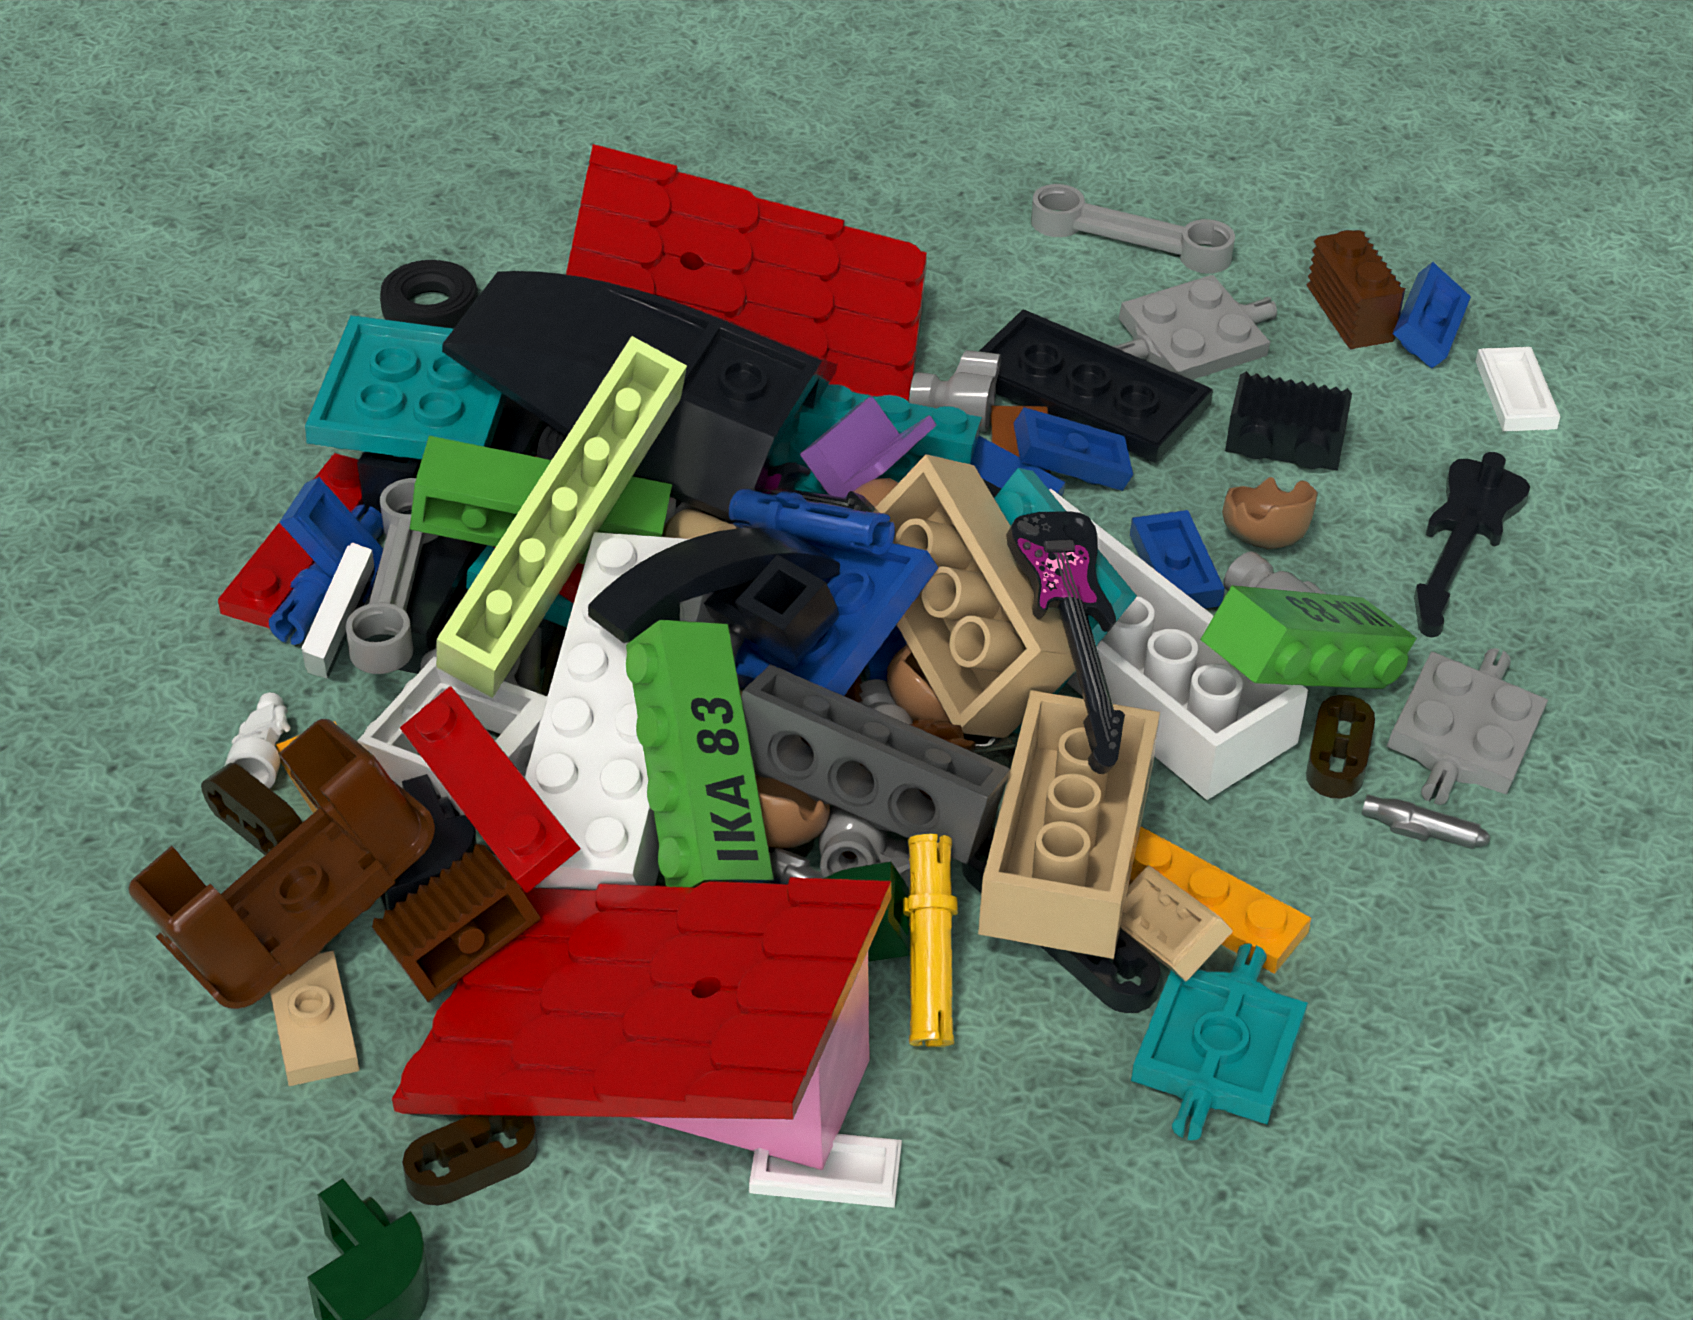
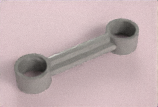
M1064 184L1043 186L1036 190L1033 195L1031 224L1041 234L1051 237H1067L1078 231H1083L1180 255L1181 262L1187 268L1200 273L1221 272L1227 269L1232 262L1235 234L1228 225L1220 221L1201 219L1190 222L1184 227L1087 204L1079 190Z
M416 478L396 481L387 486L380 496L383 529L387 538L370 602L356 609L346 621L350 659L358 669L371 674H385L396 671L406 665L413 655L410 619L406 609L422 546L439 536L410 530L411 514H401V512L412 510ZM379 634L395 636L382 642L365 641V639Z

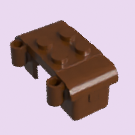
M330 719L317 720L278 753L290 769L291 777L317 811L220 894L211 883L206 886L172 845L129 883L128 890L130 896L161 931L155 937L210 995L224 1007L239 1009L256 1003L288 974L291 976L308 960L315 957L330 940L361 913L367 911L383 893L396 883L394 880L426 852L432 842L435 825L430 812L390 778L372 753Z

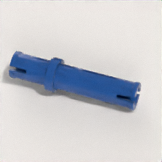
M741 489L733 495L729 505L730 520H736L733 523L735 527L774 529L814 542L859 549L876 555L884 554L889 550L895 536L894 523L888 522L891 517L887 514L808 502L802 495L794 492L784 491L777 495H770L750 489Z
M365 505L355 506L351 511L358 521L366 511ZM370 506L359 522L377 540L384 533L382 514ZM316 562L309 569L302 570L297 574L290 586L294 589L278 610L269 618L271 632L282 642H287L295 628L297 631L290 639L291 644H300L305 639L332 582V579L328 577Z

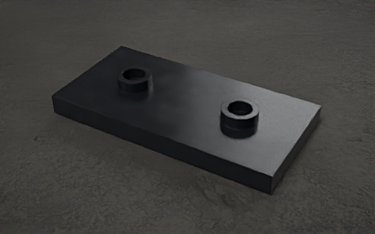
M1023 309L979 350V352L1001 354L996 394L1023 406L1047 407L1049 415L1125 436L1129 452L1154 463H1157L1212 402L1213 389Z

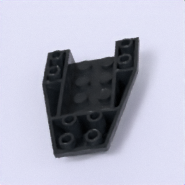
M497 271L443 342L442 352L566 437L631 336L687 365L681 399L636 469L633 477L672 484L670 497L731 523L736 521L730 520L729 505L733 495L741 489H750L762 493L766 486L773 450L800 407L803 405L814 409L837 370L838 364L745 326L640 290L585 277L558 273Z

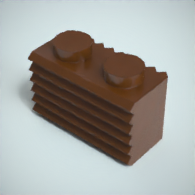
M1344 230L1336 234L1319 236L1313 242L1316 247L1312 250L1315 255L1311 258L1313 264L1309 267L1312 272L1308 275L1310 281L1306 284L1349 349L1390 343L1395 340L1396 336L1392 333L1401 314L1406 289L1400 287L1401 282L1396 281V275L1391 274L1392 269L1387 268V263L1382 261L1383 257L1378 255V250L1373 249L1374 244L1369 243L1370 238L1365 237V232L1360 230Z
M475 844L473 853L464 852L461 861H453L449 869H441L440 877H430L428 886L419 885L417 894L408 893L406 901L396 902L393 910H385L383 919L374 918L372 928L402 970L429 1003L462 979L464 975L539 922L541 918L510 873L485 845Z

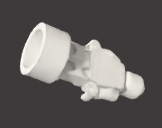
M265 693L260 697L257 710L253 711L248 719L241 724L239 734L233 738V745L224 765L226 766L229 763L238 764L269 789L275 782L280 766V756L275 748V743L278 742L284 730L288 732L291 728L286 718L288 710L284 706L283 699L278 694Z

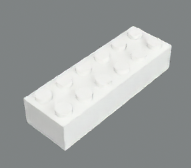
M1049 489L1066 511L1082 513L1054 490ZM1093 522L1097 531L1099 551L1137 595L1136 599L1096 647L1112 703L1160 712L1154 756L1208 800L1298 744L1308 689L1303 685L1259 684L1251 681L1200 640L1214 616ZM1075 672L1067 684L1082 695L1077 673Z
M594 532L525 774V779L581 849L534 888L596 890L598 884L655 886L659 872V842L654 812L650 808L647 799L648 775L643 746L639 743L636 733L638 715L633 685L626 673V644L629 642H621L588 616V604L613 581L640 562L664 549L689 539ZM713 592L680 602V621L714 623V619L711 618L704 605V602Z

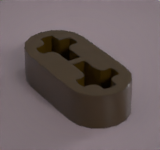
M1352 695L1331 696L1322 702L1318 710L1306 769V780L1310 787L1320 795L1337 799L1351 797L1360 790L1363 784L1375 724V712L1364 700ZM1339 721L1351 723L1349 735L1337 733ZM1332 757L1344 759L1342 772L1329 770Z
M236 763L227 764L201 783L204 799L214 815L264 855L302 824L300 817L285 800Z
M470 1115L422 1135L414 1140L404 1152L402 1164L408 1192L415 1200L425 1205L440 1206L452 1203L525 1170L535 1159L538 1147L536 1127L532 1116ZM503 1132L509 1140L516 1139V1144L512 1147L504 1148L503 1144L499 1141L492 1142V1136ZM437 1161L442 1168L448 1167L449 1173L437 1177L432 1170H425V1165L429 1162Z

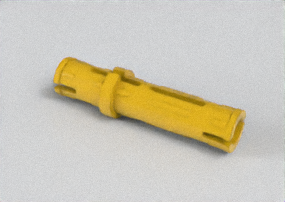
M921 834L908 839L910 896L903 899V913L905 916L910 917L911 1020L909 1044L917 1047L922 1045V1041L925 1042L926 1047H946L954 1044L951 929L952 917L958 914V899L952 895L951 890L952 838L943 835L939 837V843H937L938 834Z

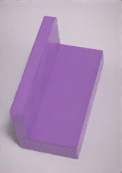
M870 396L856 405L801 452L800 456L829 495L846 497L850 491L856 490L862 484L886 472L937 424L929 415L899 434L873 396Z

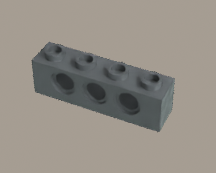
M771 664L743 690L741 700L756 775L764 778H774L806 792L816 802L821 800L826 805H835L862 817L871 826L879 830L893 831L907 838L921 834H938L937 843H939V837L943 835L952 838L951 859L954 858L965 864L969 862L989 836L1011 770L1010 768ZM801 737L804 738L810 744V746L805 744ZM860 763L865 765L871 773L864 770ZM920 790L926 792L932 798V800L926 798L920 792Z

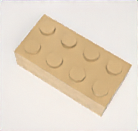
M926 454L875 507L880 513L891 517L888 522H893L895 526L893 543L927 550L938 566L937 571L896 625L951 723L961 725L965 734L1007 738L1023 722L1031 690L1052 694L1076 671L1062 619L1057 608H1048L1041 619H1037L1033 615L1034 592L1030 580L1015 561L1007 545L1006 534L1011 526L975 466Z
M1030 691L983 875L979 935L1114 959L1153 768L1160 712L1113 704L1114 710H1121L1125 714L1119 757L1108 773L1098 774L1088 765L1091 749L1083 724L1084 719L1088 715L1084 699Z

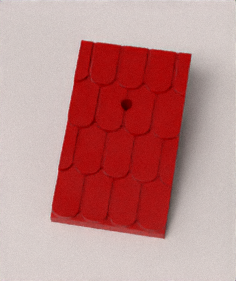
M595 144L592 145L566 275L585 277L633 288L727 319L838 364L836 373L829 385H842L849 388L852 392L876 397L884 395L899 396L909 402L910 388L915 374L927 269V252L921 251L910 242L845 226V220L757 198L752 192L744 188L678 172L677 165Z
M790 877L788 884L710 881L702 883L695 888L598 884L596 890L533 888L526 893L522 889L541 920L459 980L451 996L436 1011L431 1031L421 1048L407 1062L401 1075V1083L392 1097L394 1111L402 1114L633 1117L751 1151L762 1148L769 1151V1156L823 1170L833 1147V1141L840 1131L870 1061L868 950L891 900V881Z

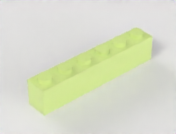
M631 336L438 636L437 668L491 698L495 696L591 543L594 532H598L679 403L687 365Z

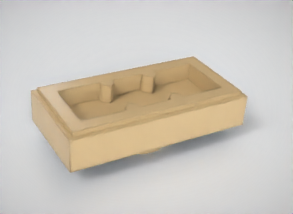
M1149 865L1128 887L1120 928L1184 981H1187L1233 932L1220 916Z
M334 950L319 953L303 964L291 976L288 974L270 990L289 1086L359 1071L356 1049Z

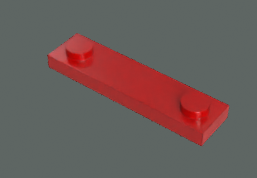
M334 453L314 479L320 477L351 512L355 506L363 505L357 466L359 459ZM280 523L276 525L218 598L220 614L270 629L269 618L278 610L294 589L290 587L291 582L300 571L309 569L315 562Z
M449 686L399 727L510 875L526 893L581 849L452 686Z

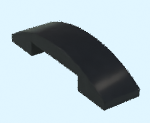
M736 528L717 531L675 544L640 562L613 581L588 604V616L621 642L627 643L659 620L680 621V602L756 579L777 554L821 580L839 575L840 563L805 539L788 532L765 528Z

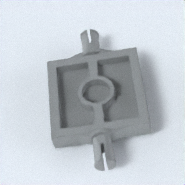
M1209 275L1122 302L1119 320L1130 332L1133 340L1116 346L1113 345L1112 347L1194 380L1267 356L1270 341L1255 324L1275 319L1277 307L1275 302L1271 301V297H1265L1262 300L1246 305L1239 304L1214 275Z
M1493 648L1488 650L1484 655V660L1479 670L1431 651L1386 746L1418 760L1431 770L1426 783L1421 789V794L1426 801H1430L1436 786H1440L1434 803L1437 805L1445 804L1455 781L1477 784L1507 795L1548 699L1502 681L1511 663L1510 656L1505 651L1502 652L1497 665L1494 666L1493 664L1499 649Z

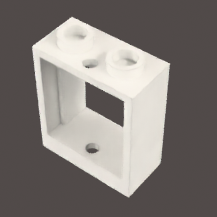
M433 657L415 678L405 685L403 691L385 711L367 727L357 742L375 756L390 778L400 787H402V781L427 774L437 799L448 797L455 817L465 815L424 759L417 755V750L399 727L449 686H452L486 729L501 734L495 741L525 777L547 696L503 681L495 696L491 698L437 668V658Z

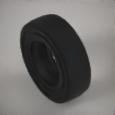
M421 260L400 266L387 275L382 282L380 291L381 310L385 320L451 329L456 327L478 298V288L472 274L458 264L443 260ZM426 292L444 293L450 297L443 302L429 305L409 301L413 296Z

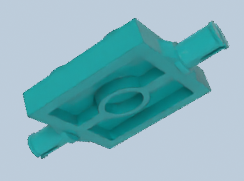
M1243 944L1239 947L1238 955L1230 973L1207 972L1198 969L1187 981H1184L1173 971H1170L1134 1061L1132 1082L1167 1092L1183 1099L1177 1116L1172 1123V1130L1181 1138L1184 1136L1190 1117L1192 1119L1187 1140H1197L1201 1137L1210 1108L1220 1109L1267 1125L1270 1120L1305 1019L1308 1003L1275 993L1260 982H1257L1263 964L1267 959L1265 951L1257 945L1249 965L1252 944Z

